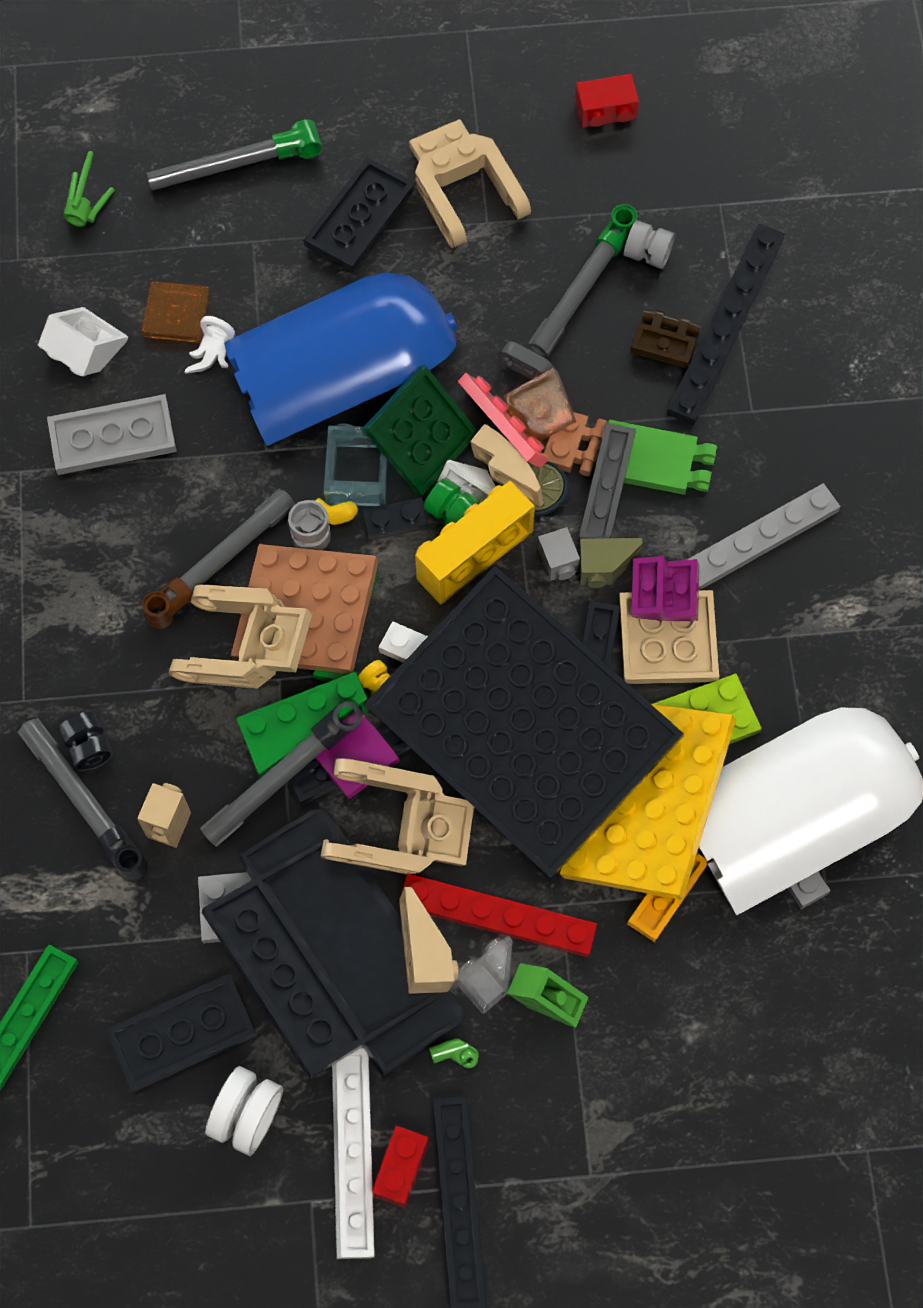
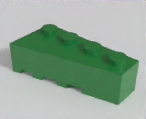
M356 671L236 718L259 778L312 733L311 728L340 702L349 699L354 700L360 704L363 709V715L369 712V709L364 705L367 697ZM352 707L342 708L339 712L341 721L355 710Z

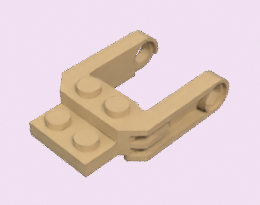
M459 119L409 140L410 149L419 162L415 171L416 189L451 248L466 243L467 237L461 221L441 187L476 173L481 168H484L505 205L510 206L518 220L531 214L530 203L525 192L493 139L477 134L469 135Z
M196 585L194 587L191 603L200 609L212 612L250 614L238 654L239 661L190 657V660L173 659L169 675L189 683L258 689L275 676L276 671L296 673L312 618V613L308 609L285 607L280 599H277L268 589L216 585Z
M336 759L333 775L335 778L406 792L408 797L404 802L398 843L399 852L361 844L343 845L329 843V840H323L322 858L402 874L419 873L432 864L433 861L457 866L466 865L474 807L467 800L445 796L442 793V787L432 775L358 760Z

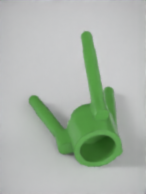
M88 151L78 187V173L73 172L67 206L63 213L66 221L80 227L85 226L87 221L94 222L96 214L114 192V188L110 187L92 210L90 201L82 197L93 158V151Z

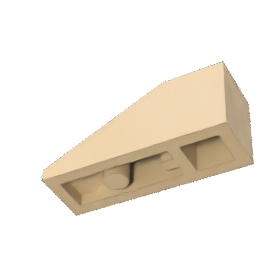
M405 887L399 902L409 994L448 992L454 981L458 979L457 961L452 960L451 948L412 887Z

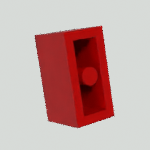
M632 74L576 83L575 101L582 128L589 126L598 127L618 121L627 122L637 118L639 99Z
M399 1126L395 1127L372 1190L374 1198L406 1209L429 1145L428 1137Z

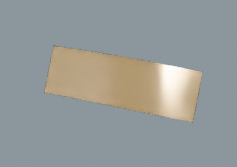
M484 424L470 441L474 457L488 465L493 481L502 486L511 481L532 503L541 507L544 503L541 487L527 461L506 438Z

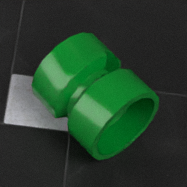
M444 478L429 493L424 504V510L436 519L444 518V524L447 525L450 522L456 523L464 517L465 511L475 503L479 505L481 502L467 492L461 494L460 486L449 478Z

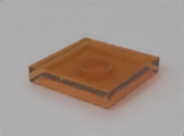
M151 281L142 326L143 337L201 342L203 330L200 323L202 318L206 316L210 294L209 286Z
M554 368L503 395L505 403L509 407L510 416L514 415L526 426L524 430L528 437L532 435L539 442L577 422L560 375Z

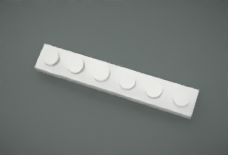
M360 1048L332 1066L337 1259H370L374 1257L369 1062L365 1049Z

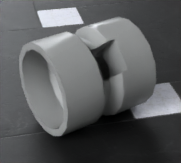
M636 220L629 233L624 256L636 261L644 258L648 265L663 269L671 253L675 233L662 228L654 231L652 225Z
M304 500L292 507L288 515V523L293 545L296 548L325 549L330 542L331 532L328 514L323 505L314 500Z

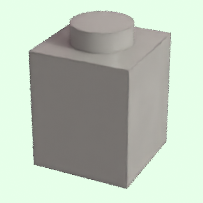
M567 527L538 536L537 550L550 581L557 578L565 580L579 572L580 558Z

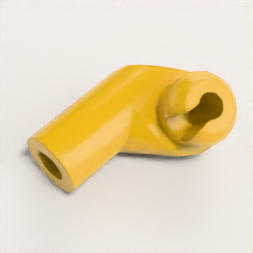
M320 498L315 500L326 509L329 524L331 525L348 522L358 513V507L352 501L330 506Z

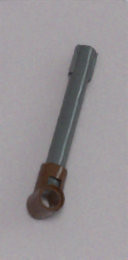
M279 488L254 510L255 513L183 576L180 578L174 577L161 590L147 594L143 599L142 606L148 624L155 629L168 627L173 622L174 615L191 601L196 585H203L268 527L272 528L290 512L292 507L296 505L290 495ZM157 607L165 608L161 613H152L153 609Z

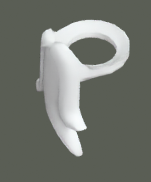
M205 316L200 323L204 333L200 347L196 351L189 352L190 356L195 359L202 358L203 356L204 358L201 362L185 369L186 374L209 369L217 358L222 368H228V364L225 361L227 352L224 342L234 338L235 331L225 321L216 317Z

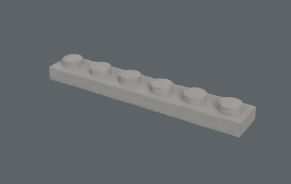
M823 483L687 559L698 560L699 591L838 513L841 506Z

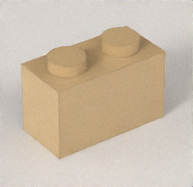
M152 783L137 819L147 838L177 848L191 811L183 793H181V789L168 783H164L163 786Z

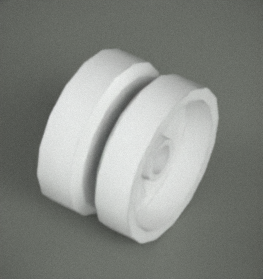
M238 1066L227 1079L213 1106L205 1134L221 1143L227 1141L233 1135V1148L251 1156L261 1144L274 1119L282 1098L283 1087L268 1079L256 1087V1074Z

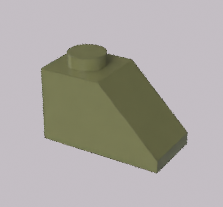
M642 538L580 539V585H587L591 588L611 585L633 564V558L640 557Z

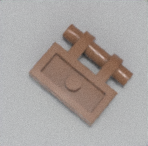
M560 408L544 451V455L548 459L547 462L554 463L563 471L569 473L573 463L580 464L579 473L584 476H590L593 468L596 467L598 452L607 421L598 419L595 427L588 428L586 426L589 416ZM582 440L589 442L588 448L585 451L578 450Z

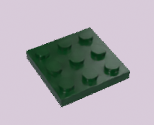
M419 366L362 428L415 494L422 496L440 477L448 460L454 461L478 433L477 429L426 366Z

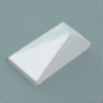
M452 460L446 462L437 481L438 483L444 478H449L461 487V494L467 492L480 502L487 499L489 492L496 487L487 470Z

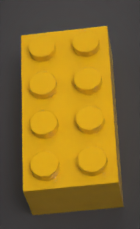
M508 481L503 486H496L489 492L487 499L479 505L475 503L465 511L464 517L456 523L450 522L447 524L437 538L432 542L430 540L424 542L417 549L415 554L417 580L442 605L533 532L535 505L511 481Z

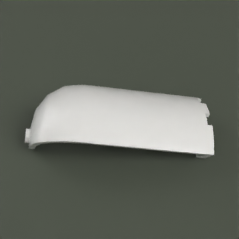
M838 708L817 715L722 767L699 848L707 861L713 859L712 862L708 863V866L736 915L888 834L908 820L921 804L923 799V778L915 763L919 759L918 753L910 742L907 744L903 743L885 718L865 708Z

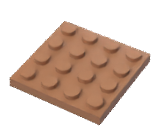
M259 544L248 588L268 589L277 599L284 603L285 607L306 608L312 613L297 668L343 674L353 673L379 562L376 556ZM241 614L231 652V657L234 661H239L238 654L250 614Z

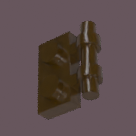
M644 309L641 320L652 324L639 323L630 353L687 369L695 347L696 338L686 335L688 333L698 336L701 325L690 322L691 319L686 317L678 319L665 315V312L661 310L653 312ZM661 327L677 330V333L661 329Z

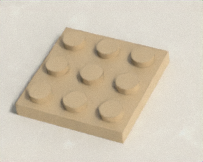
M713 590L699 591L698 621H657L632 617V592L620 593L622 660L625 682L628 684L714 682L719 680Z

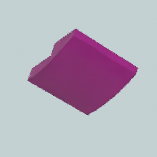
M664 556L633 558L632 617L657 621H698L699 563L697 559L666 562Z
M356 711L342 721L347 724L355 722L357 719ZM364 715L357 728L331 750L326 748L314 758L348 799H351L368 785L335 778L333 775L336 759H352L387 767H393L400 761L392 748Z

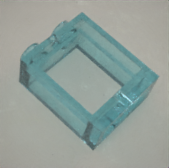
M350 424L328 426L324 497L327 504L336 505L347 501H352L358 506L386 504L389 461L382 453H380L379 482L335 480L337 446L377 448L362 430L363 427H354Z

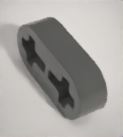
M508 341L498 355L499 359L506 366L537 383H546L554 371L553 365L547 359L512 341Z

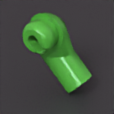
M458 1038L429 1047L434 1063L451 1058L468 1069L475 1067L478 1063L479 1055L477 1050Z

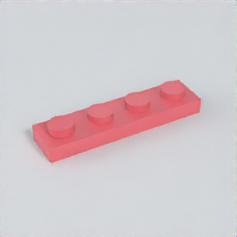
M465 373L458 380L459 384L527 462L541 468L548 461L541 452L544 449L543 445L532 435L530 437L524 432L526 426L516 416L513 415L511 417L506 412L509 408L508 405L497 395L495 397L489 392L491 386L481 376L474 378Z

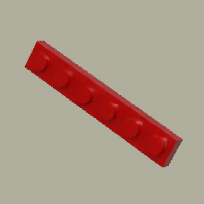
M407 873L403 890L405 887H412L430 916L589 958L597 923Z

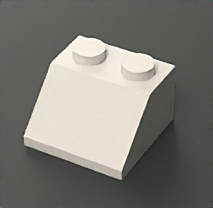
M81 307L49 315L38 346L45 350L49 357L69 366L73 373L86 376L100 372L127 342L128 336L86 308Z

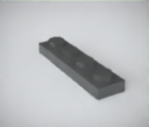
M606 422L579 534V541L580 539L611 538L636 428Z

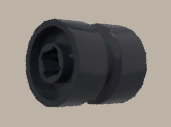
M95 712L77 714L65 720L59 726V733L65 746L70 748L68 753L77 771L95 769L113 757L114 752L107 737L102 735L104 730Z

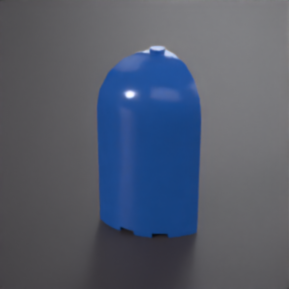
M386 272L362 278L224 342L229 361L236 371L234 374L243 395L249 392L252 399L248 401L252 409L250 412L266 446L404 384L419 366H426L431 370L445 360L456 348L457 339L453 330L458 329L452 313L445 314L441 304L427 286L408 275Z

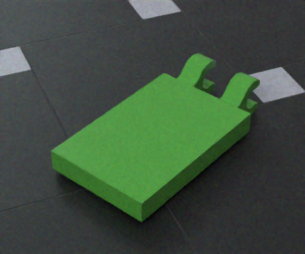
M609 420L608 423L636 428L624 483L682 495L686 494L687 487L699 491H708L712 472L707 470L691 471L693 461L714 465L717 445L711 443L696 445L698 438L696 436Z

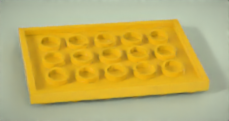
M651 704L684 733V737L561 868L560 874L565 879L683 900L736 719L731 714Z

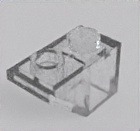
M509 935L502 941L499 938L493 940L484 949L486 953L476 962L474 959L469 960L458 971L460 975L457 979V985L482 1014H485L503 999L509 990L512 939Z

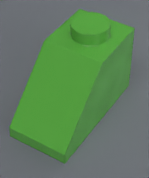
M521 963L507 992L508 995L526 1007L571 1027L577 1026L589 998L548 968Z

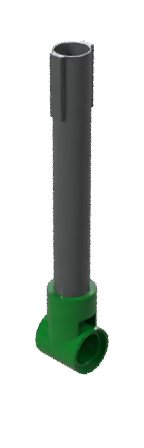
M306 119L296 122L291 127V130L272 135V139L147 172L146 174L151 191L274 157H277L278 160L299 155L302 158H312L321 153L323 146L315 123L312 120Z
M621 204L613 209L611 220L596 240L597 247L548 319L545 318L529 341L528 347L536 354L549 356L564 334L565 326L610 259L616 257L626 244L631 228L637 220V211L631 205Z

